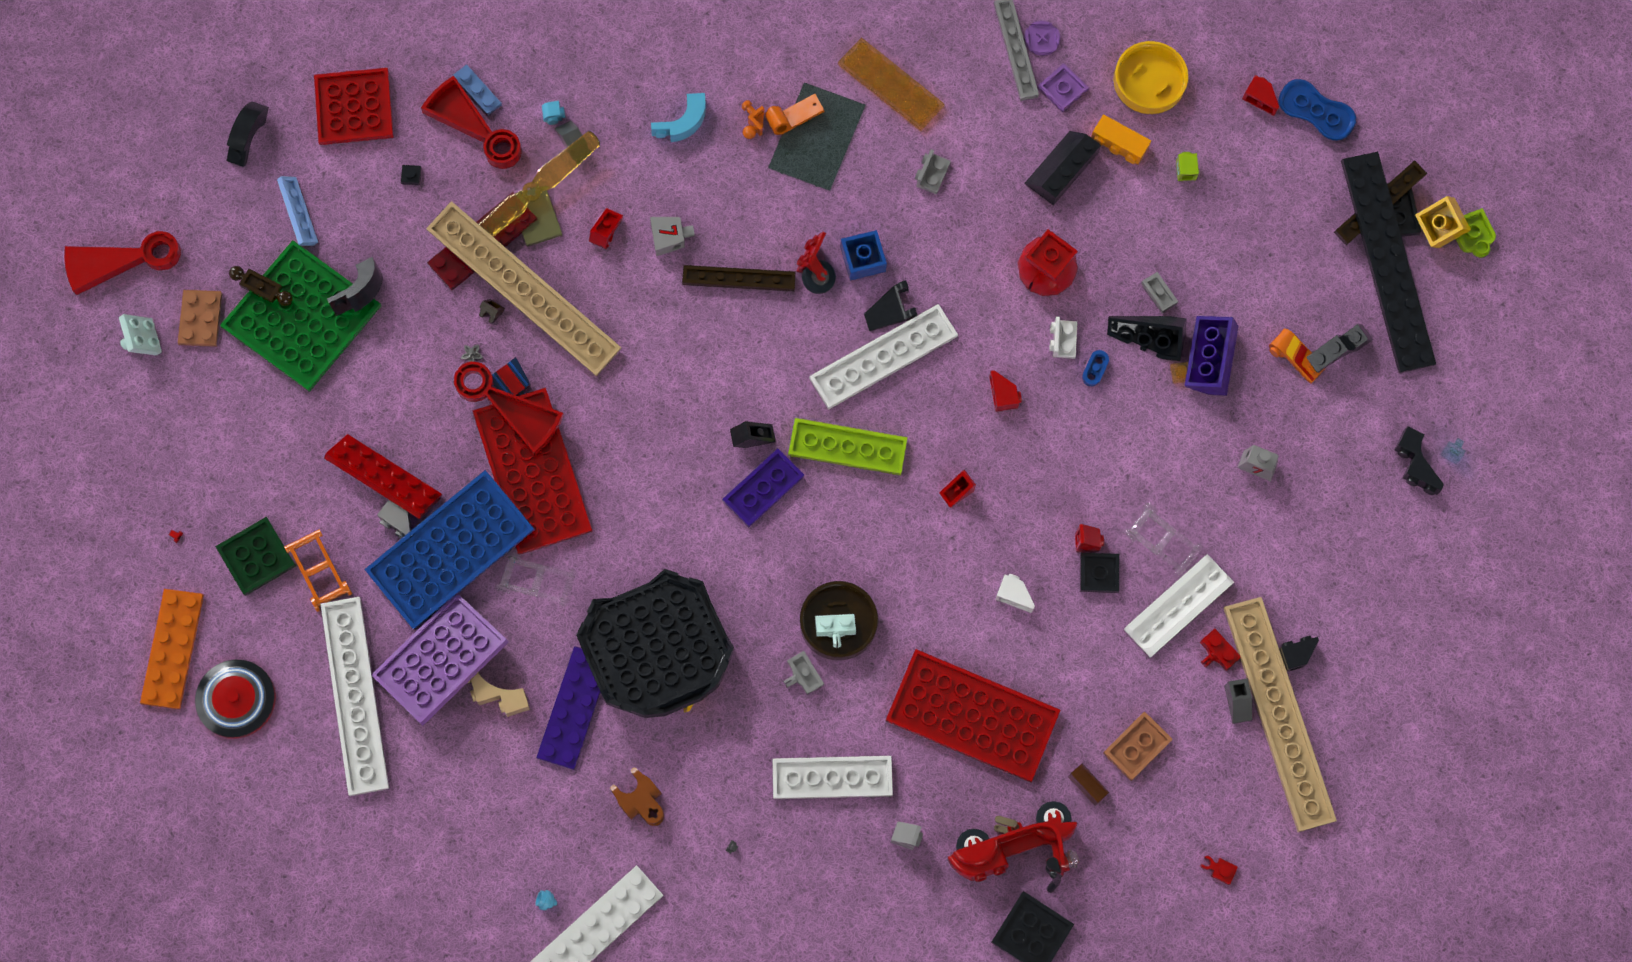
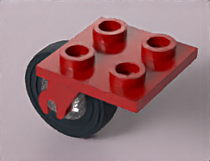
M821 232L812 239H808L804 246L806 251L797 261L798 268L796 271L802 272L804 286L814 294L826 293L834 286L836 281L833 267L828 262L818 260L816 257L826 235L825 232Z

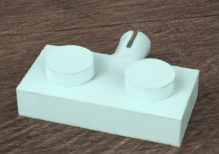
M854 614L815 616L816 635L833 637V647L837 648V644L838 648L841 647L840 637L856 635Z

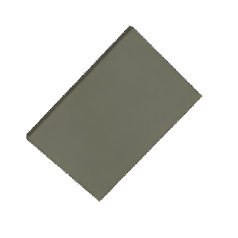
M545 185L515 194L537 217L535 222L522 231L527 247L562 236Z

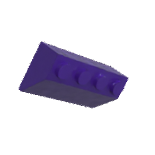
M1196 316L1185 387L1208 395L1227 396L1239 327L1233 317Z

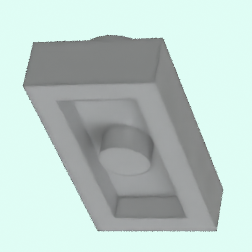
M1158 272L1141 282V285L1161 313L1178 304V300Z

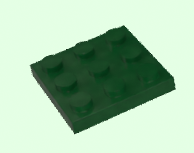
M267 517L215 546L244 596L296 567Z

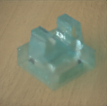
M1459 438L1456 439L1455 443L1449 441L1440 455L1457 464L1466 452V450L1461 448L1464 441Z

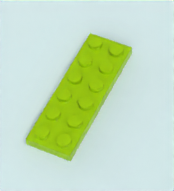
M795 418L788 456L901 476L908 437Z

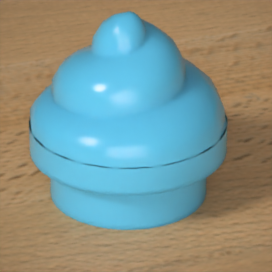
M541 890L537 895L535 904L539 909L547 910L556 906L557 900L551 891Z

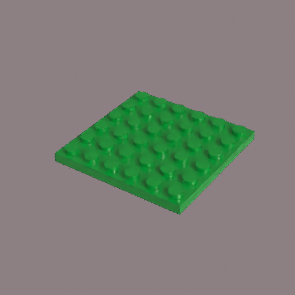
M292 240L263 274L266 278L283 287L280 292H290L293 296L292 303L288 306H282L277 298L271 303L249 291L220 326L310 392L380 309L381 303L373 299L357 312L351 309L336 316L327 298L346 290L353 283Z

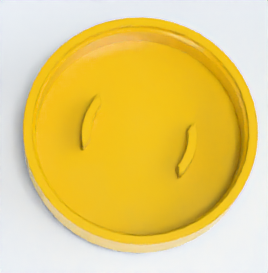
M1155 41L1140 42L1126 49L1120 56L1113 76L1114 88L1121 101L1132 110L1143 114L1163 113L1173 108L1181 100L1188 83V69L1182 56L1172 47Z

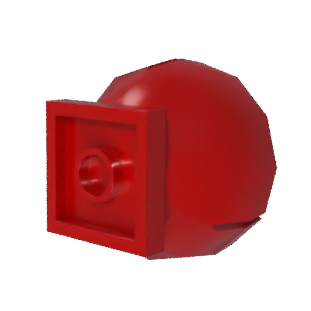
M1047 229L1042 237L1035 238L1023 248L1018 260L1020 280L1027 289L1030 288L1033 282L1030 291L1038 295H1059L1069 288L1078 272L1076 260L1078 251Z

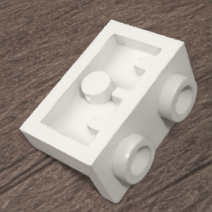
M1056 316L1055 321L1051 322L1050 333H1053L1054 336L1053 340H1050L1049 351H1053L1052 357L1075 359L1077 321L1060 320V317Z

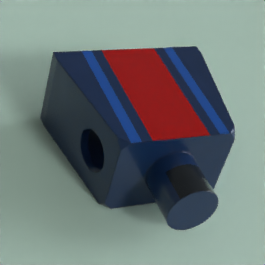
M516 357L492 374L493 387L507 393L520 396L526 394L524 390L530 387V382Z

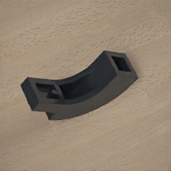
M251 101L242 108L229 134L227 141L229 150L226 161L242 167L246 166L252 139L256 131L265 125L269 107Z
M373 257L356 264L358 277L349 288L327 298L336 316L351 309H354L355 312L359 311L378 294L382 286L383 277Z

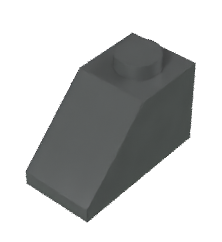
M568 121L555 128L571 159L588 151L587 142L579 128L572 121Z

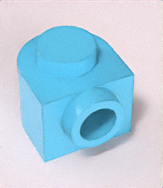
M559 101L547 102L542 105L543 121L549 125H555L558 121H563L562 118H566L565 109L560 106Z

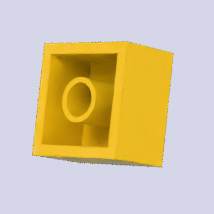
M1446 196L1415 214L1430 246L1433 248H1441L1471 231L1454 197Z

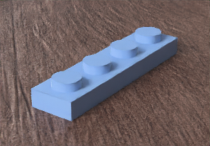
M280 176L277 181L298 244L300 246L316 245L318 240L297 178Z

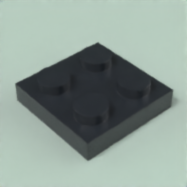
M1081 552L1080 592L1119 593V554Z

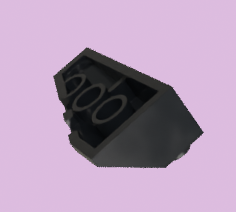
M1109 316L1107 335L1127 344L1134 342L1141 346L1140 350L1146 351V349L1157 353L1156 357L1160 359L1181 361L1187 318L1173 316Z

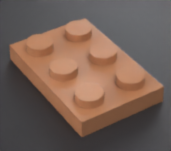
M183 290L178 345L217 347L222 301L221 291Z
M1144 711L1103 754L1132 781L1173 739Z

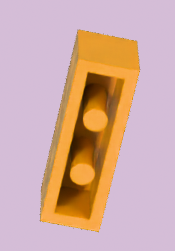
M1104 114L1091 135V138L1101 146L1109 148L1111 153L1115 155L1120 154L1129 163H1136L1138 165L1151 144L1150 139Z

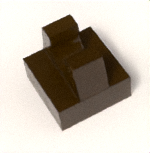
M491 299L483 300L480 305L479 316L484 317L489 313L490 319L488 322L494 323L502 315L505 308Z

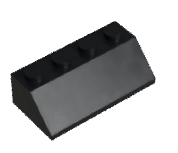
M1069 131L1024 184L1054 205L1097 156L1101 145L1087 134Z

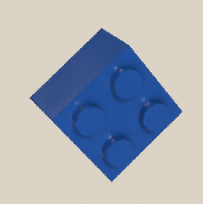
M877 230L841 239L840 248L850 281L886 272L887 262Z

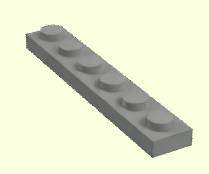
M995 0L994 6L1020 101L1038 98V89L1013 0Z

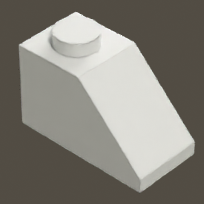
M1004 575L995 600L1032 613L1035 605L1024 582L1019 580L1020 578L1016 575Z

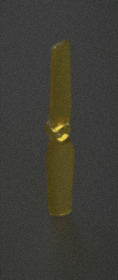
M591 131L582 135L542 166L532 182L525 184L522 191L508 196L479 225L491 236L499 233L522 215L530 202L537 201L542 192L556 187L600 146L597 136ZM528 188H530L531 190H532V189H536V190H535V196H533V195L528 196V195H527V193H528V190H527V189H528Z

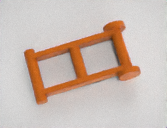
M320 529L284 546L287 553H292L313 595L310 600L317 612L320 611L319 606L322 603H327L345 593L349 596L352 595L346 580L341 581L320 539L323 536ZM316 540L326 560L305 570L295 550ZM330 567L340 588L319 598L309 577Z

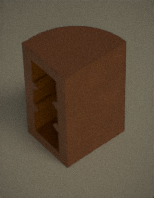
M1083 763L1068 776L1094 806L1110 793Z

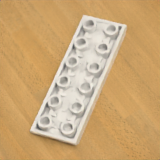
M1207 554L1129 623L1124 630L1151 658L1227 590L1234 581Z

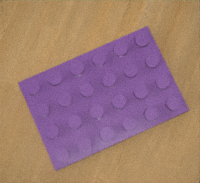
M457 594L426 621L371 676L423 726L509 642Z

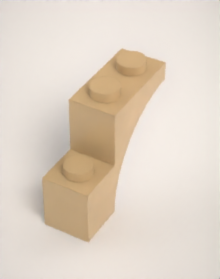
M479 673L468 682L472 683L473 690H470L473 702L477 701L479 706L501 699L502 701L498 702L502 713L505 712L507 717L530 710L523 688L515 690L497 688L486 682Z

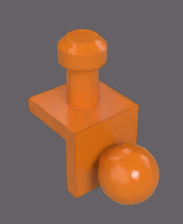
M746 100L742 103L741 108L750 114L748 116L749 125L744 127L742 133L746 139H753L756 133L759 136L763 134L764 107L761 106L755 110L750 100Z

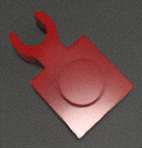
M1205 856L1204 858L1209 860L1210 864L1209 866L1201 864L1200 867L1204 870H1212L1211 877L1230 885L1238 866L1221 858L1216 863L1211 857Z

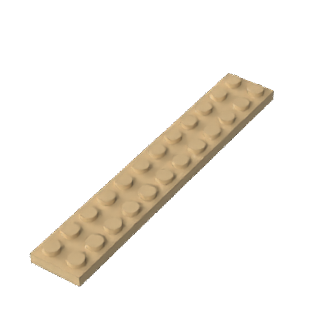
M452 201L426 228L429 233L596 377L622 349Z
M1262 597L1224 607L1223 609L1237 651L1241 657L1240 660L1246 678H1248L1249 687L1297 832L1336 822L1337 820Z

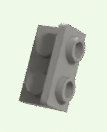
M932 149L929 154L925 153L921 163L924 166L922 170L918 169L915 180H917L916 187L937 194L951 161L935 155Z

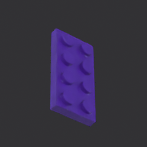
M777 448L730 491L722 501L749 528L803 479L804 474Z

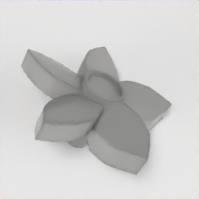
M464 345L466 353L460 359H469V362H475V359H483L482 355L478 353L479 345L473 346L472 349Z

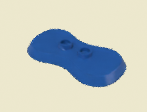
M1291 80L1280 92L1278 103L1284 113L1310 122L1324 137L1330 140H1343L1355 127L1356 114L1350 106L1324 97L1306 80Z

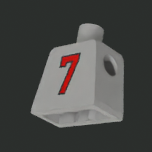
M650 217L656 256L685 248L684 238L695 236L693 225L682 227L680 217Z
M1252 445L1243 451L1237 468L1271 482L1278 465L1279 455Z

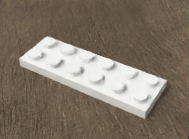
M891 756L773 759V799L893 796Z

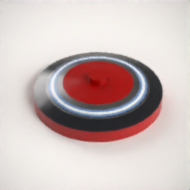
M238 659L224 661L212 667L198 684L195 694L196 711L201 722L213 733L225 738L246 737L261 729L271 717L276 700L275 688L269 675L258 665L250 661Z

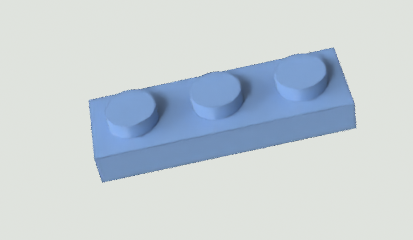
M467 64L452 75L455 76L465 92L487 116L502 106L498 98Z

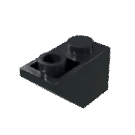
M1306 636L1297 643L1288 641L1281 644L1282 647L1279 650L1287 672L1303 668L1307 665L1319 642L1318 637Z

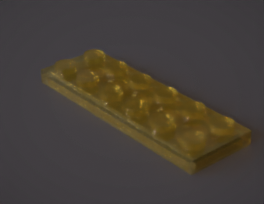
M862 37L838 61V65L920 131L945 106L941 100Z

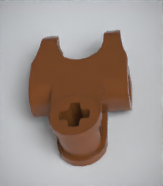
M633 767L630 771L637 779V788L631 793H623L613 784L610 790L616 797L620 808L631 820L640 814L647 824L658 826L664 820V813L655 799L662 793L650 778ZM651 811L657 812L658 817L656 819L651 817Z

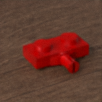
M1215 628L1200 641L1208 653V656L1201 661L1203 665L1209 660L1204 665L1206 668L1215 661L1227 671L1241 658L1239 653Z

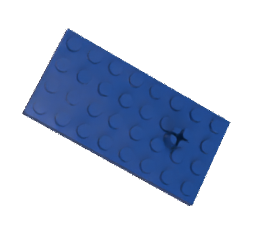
M484 470L364 570L412 629L415 630L535 529L490 474Z

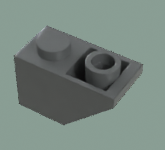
M1248 678L1228 681L1224 688L1232 724L1252 721V696Z

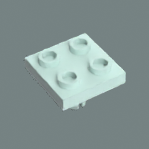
M127 314L119 317L124 339L120 341L123 349L128 350V352L149 355L162 353L152 318Z

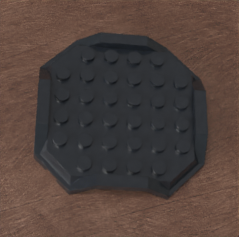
M668 569L661 571L649 583L613 598L592 599L587 610V616L576 634L606 705L643 718L667 716L702 701L720 686L735 650L711 603L704 582L692 577L680 576L677 572Z

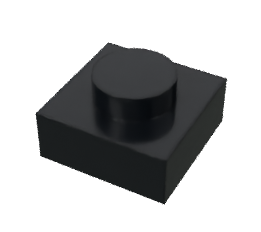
M402 165L401 184L420 185L421 166Z

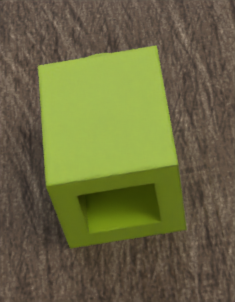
M1182 152L1178 154L1176 159L1178 181L1197 179L1199 175L1197 153Z

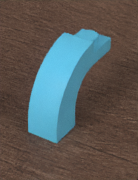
M705 93L687 94L686 112L678 120L651 123L652 136L665 138L670 135L671 142H677L694 134L701 126L705 117Z

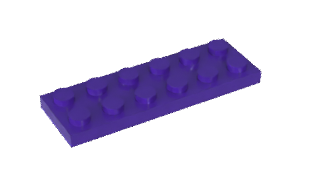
M574 646L536 757L537 759L575 770L600 695V690L583 651L579 647Z

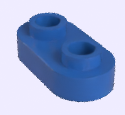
M1097 350L1092 353L1082 374V380L1087 386L1093 387L1099 384L1109 363V356L1105 351ZM1096 359H1101L1102 363L1098 364ZM1093 375L1095 379L1090 380L1088 376Z

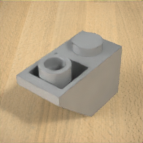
M390 500L387 501L377 514L381 520L379 523L387 529L390 527L394 530L397 529L395 534L401 539L412 530L410 513Z
M897 822L890 843L913 851L915 846L919 847L923 833L920 832L921 826Z

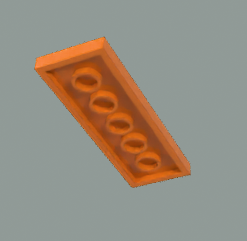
M164 589L140 704L172 709L181 708L204 597L203 594Z

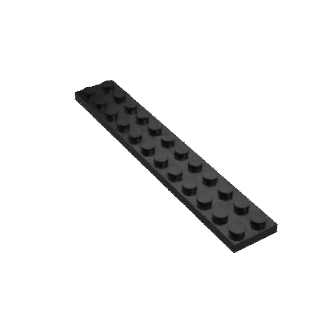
M1377 151L1344 158L1341 160L1398 372L1403 373L1436 365L1434 353L1379 153Z

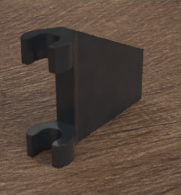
M906 280L894 285L864 313L869 331L908 321L918 315L916 308L904 311L899 293L909 291Z

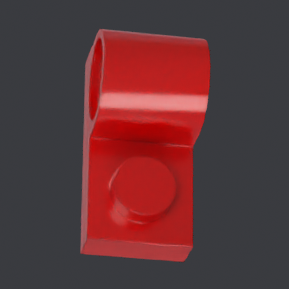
M606 208L590 230L589 242L607 249L609 247L608 243H611L614 231L623 219V215Z

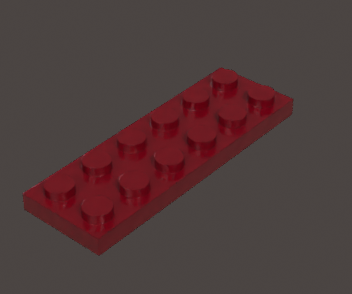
M512 192L476 223L506 247L521 235L522 231L535 222L537 217ZM447 247L427 262L451 290L455 289L475 272Z

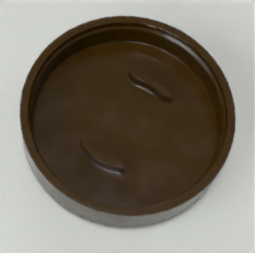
M832 581L815 588L805 599L800 612V630L804 641L816 654L830 660H848L860 655L872 643L878 626L877 609L872 598L861 587L846 581ZM854 614L856 635L840 637L841 647L838 648V644L837 648L833 647V637L816 635L815 616Z

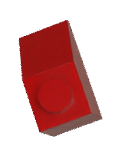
M1255 75L1242 99L1275 116L1279 104L1272 84L1264 77Z
M995 370L990 371L989 378L995 412L1018 409L1019 404L1022 402L1021 392L1017 391V386Z
M1080 524L1075 533L1076 552H1099L1101 546H1104V535H1101L1100 529Z

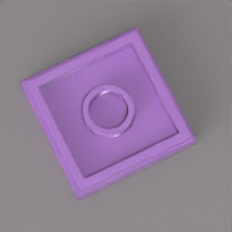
M1062 64L1037 87L1062 112L1089 90V87L1065 64Z

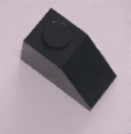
M745 421L730 429L733 447L749 448L776 442L772 424Z

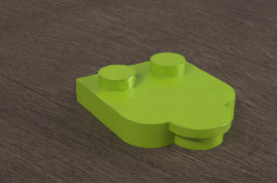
M1483 208L1464 215L1471 231L1456 239L1463 252L1473 253L1478 258H1484L1489 254L1490 245L1496 238L1495 231Z

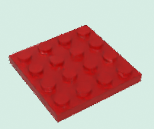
M388 68L314 75L319 145L394 138Z

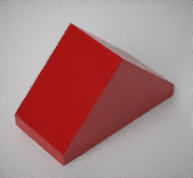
M963 470L939 494L951 508L973 493L976 484L968 473Z

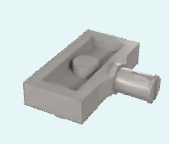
M804 651L787 660L793 672V676L783 681L787 688L798 683L808 695L824 686L823 681Z

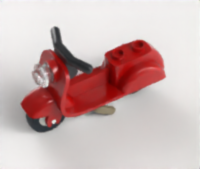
M1056 801L1043 804L1037 811L1036 824L1023 827L1016 820L996 816L995 822L998 824L994 826V830L1002 833V835L989 838L982 830L968 829L959 836L956 851L948 856L947 861L962 877L970 881L981 882L992 874L998 876L1005 873L1006 869H1008L1007 857L1049 844L1052 847L1053 857L1046 860V872L1050 875L1052 881L1047 886V891L1052 893L1060 885L1064 872L1069 871L1072 867L1074 869L1077 868V863H1080L1076 851L1072 852L1071 849H1068L1064 853L1063 843L1069 840L1075 833L1077 822H1071V813L1068 808Z

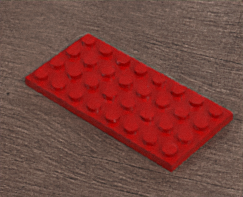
M546 388L518 396L552 408ZM492 404L472 410L495 482L535 529L516 545L518 555L593 532L559 428L546 446L534 455Z
M915 649L885 721L1031 783L1061 710Z

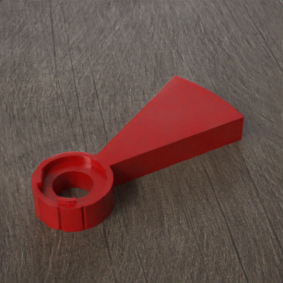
M452 76L437 87L422 105L421 110L423 114L483 142L486 159L493 167L507 169L513 167L520 160L522 148L517 135L506 129H498L492 132L455 76ZM501 142H506L510 144L511 149L506 154H497L494 151L495 146Z
M156 231L147 235L142 241L140 248L65 246L64 250L68 281L76 295L144 262L152 269L158 271L168 270L178 263L181 256V248L175 237L163 231ZM159 245L169 246V253L164 258H155L153 256L154 249Z
M467 362L461 365L455 372L454 386L460 397L469 402H479L487 398L534 455L541 451L552 439L563 420V412L494 388L491 372L482 363ZM472 373L482 377V384L476 389H469L464 385L466 377Z

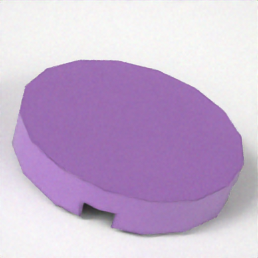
M1037 21L1026 29L1024 42L1032 53L1042 56L1049 55L1056 51L1059 46L1060 33L1052 23Z

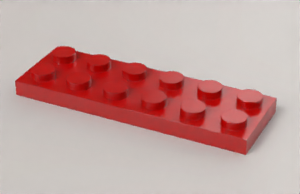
M349 434L325 453L324 459L418 519L428 512L442 496V493Z

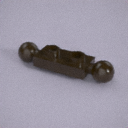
M240 266L230 268V278L234 281L241 280L239 283L240 287L271 303L276 298L282 306H288L292 303V294L288 291L280 292L283 288L280 284L251 269L244 273Z

